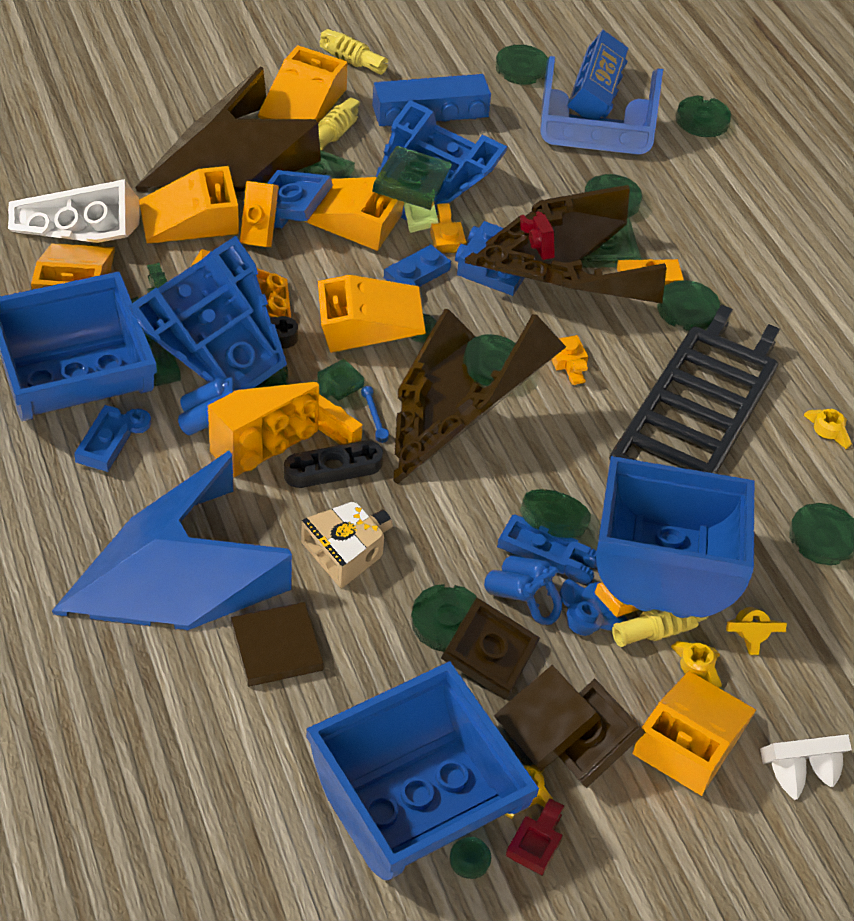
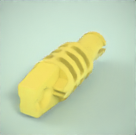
M326 29L321 32L320 47L333 56L347 61L355 67H367L380 75L386 71L388 64L385 63H388V59L370 51L366 44L333 30Z
M352 97L348 98L341 105H336L319 122L320 152L328 143L339 140L357 121L360 101Z
M653 609L651 611H643L640 617L613 624L612 634L615 642L620 647L646 638L658 641L662 638H668L671 635H677L681 632L697 628L698 622L706 620L708 616L703 618L694 616L679 618L671 612Z

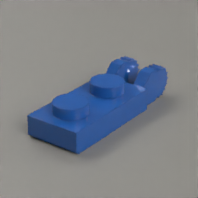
M514 514L511 516L498 539V548L520 557L545 560L553 567H556L559 571L558 573H565L574 582L588 585L595 576L593 570L590 569L597 568V551L595 549L578 543L579 540L518 515Z

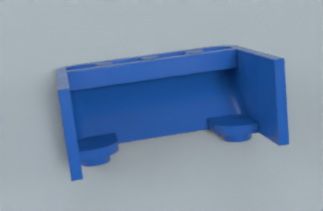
M549 56L546 66L540 126L541 137L546 143L557 146L636 155L644 154L652 148L663 69L657 68L652 72L649 100L635 99L626 106L624 120L608 118L589 120L581 115L569 114L570 108L567 106L569 101L568 95L562 90L551 89L555 57Z

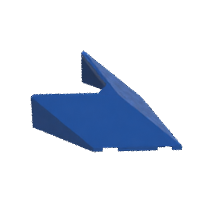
M229 450L131 517L54 607L52 613L53 615L68 616L69 612L89 614L90 619L151 626V622L174 624L175 629L190 630L292 590V554L287 548L188 537L181 522L195 505L234 492L232 453Z

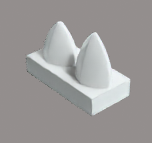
M848 734L773 743L760 748L763 764L772 763L777 780L786 793L794 800L799 798L805 785L807 774L806 759H809L817 776L828 786L834 787L842 773L843 753L852 750Z

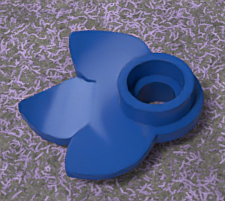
M567 579L562 584L559 593L562 602L568 608L567 624L572 631L579 635L589 636L600 628L612 631L613 624L627 621V617L624 615L616 617L594 593L599 582L591 583L584 588L573 580Z

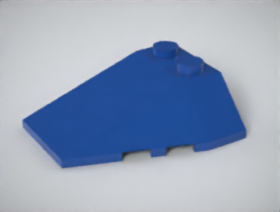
M409 100L393 121L389 143L385 146L384 158L381 167H378L375 177H380L406 187L404 202L432 196L437 213V204L450 203L492 172L508 149L506 145L483 134L475 144L436 125L434 111ZM403 207V213L401 218L407 220L405 209Z
M237 236L211 251L202 260L159 288L156 287L128 306L150 338L207 382L217 378L227 379L233 377L235 379V390L252 389L287 365L275 324L271 323L266 308L268 304L266 296L262 294L256 276L258 274L256 265Z

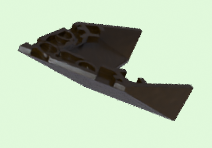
M260 66L182 134L135 186L136 192H148V188L151 187L162 188L197 169L223 166L229 167L234 191L244 192L246 191L247 181L267 183L277 170L295 172L321 162L318 122L315 119H237L259 111L267 97L264 68Z
M628 185L540 200L534 204L532 211L526 215V218L533 220L536 212L539 211L546 215L554 230L555 258L542 260L537 249H532L529 233L523 232L520 228V217L486 242V247L477 254L472 252L465 258V263L570 289L661 304L663 303L667 270L665 263L604 275L601 268L594 269V274H588L582 270V261L627 225L630 193Z
M449 309L443 310L398 388V399L402 403L401 412L397 413L395 455L399 458L398 468L394 470L393 481L395 483H400L469 429L566 348L563 342L538 315H531L501 371L493 370L490 376L494 381L489 386L482 388L478 384L479 339Z

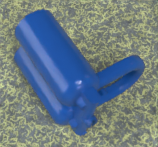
M233 377L227 379L217 378L181 397L180 404L184 412L179 415L178 423L186 435H193L209 427L208 405L236 391L234 389L235 379Z
M509 556L503 562L502 571L492 570L486 575L484 586L488 594L526 601L532 617L537 623L551 625L560 617L562 600L552 581L559 571L549 562L526 557ZM542 586L546 587L547 595L551 596L553 601L552 613L547 617L541 615L538 608L539 604L536 603L534 598L535 592Z

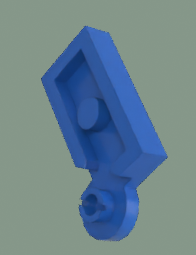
M429 245L385 268L383 278L390 282L420 287L450 271L451 260L433 245Z
M104 405L74 453L75 463L108 472L131 433H143L150 428L151 416L148 411L137 408L123 415L118 408Z

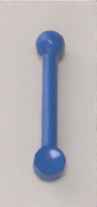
M366 385L361 389V395L367 400L377 429L375 439L380 443H384L389 439V432L382 426L372 397L374 390L371 386Z

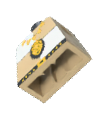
M350 502L303 519L301 523V543L340 588H343L381 558L384 547L383 533L391 529L393 524L385 510L381 509L368 516L357 503Z

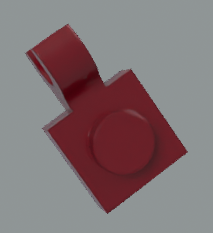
M540 211L536 212L533 220L527 219L524 214L520 215V228L523 232L529 233L532 249H537L542 260L555 258L554 230L546 215H543Z
M549 798L537 821L525 816L507 848L506 857L543 876L562 841L563 835L554 830L562 817L561 812L564 809V805Z

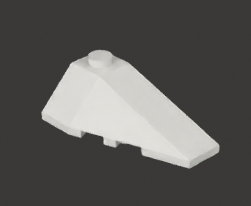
M125 179L9 202L8 229L16 233L99 243L126 238L139 225V197Z

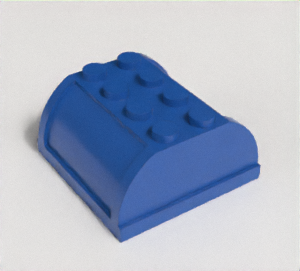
M120 271L0 296V355L22 422L32 420L33 415L139 391L142 394L153 391L154 374L157 373L156 361L141 325L128 308L132 301Z
M611 456L596 554L598 573L606 588L619 601L632 605L638 610L651 611L655 609L666 611L679 618H688L690 616L703 618L728 608L743 594L754 569L755 480Z
M450 661L319 722L306 730V738L311 744L315 767L328 801L368 867L383 880H390L403 873L405 866L507 813L516 814L526 809L538 794V786Z

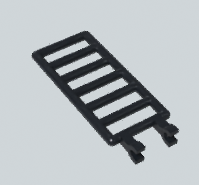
M721 304L707 330L697 326L689 330L610 453L609 460L611 456L636 460L626 455L633 444L686 469L717 474L778 369V361L769 357L768 354L775 346V339L780 328L768 324L755 349L747 348L721 337L729 325L727 321L733 311L732 308ZM697 341H700L763 369L759 376L756 377L693 350ZM686 360L751 389L745 398L682 371L680 368ZM675 381L739 410L732 419L667 389L671 382ZM660 401L722 428L726 432L720 441L654 412V409ZM645 423H649L713 452L708 463L641 434L640 431Z

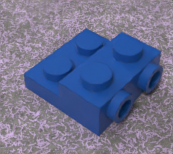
M277 170L269 182H267V184L279 185L274 228H283L289 219L308 221L332 188L331 176Z
M486 221L480 227L473 226L468 236V244H461L455 255V261L458 262L457 275L513 296L525 277L465 263V258L472 252L476 254L486 247V242L503 229Z

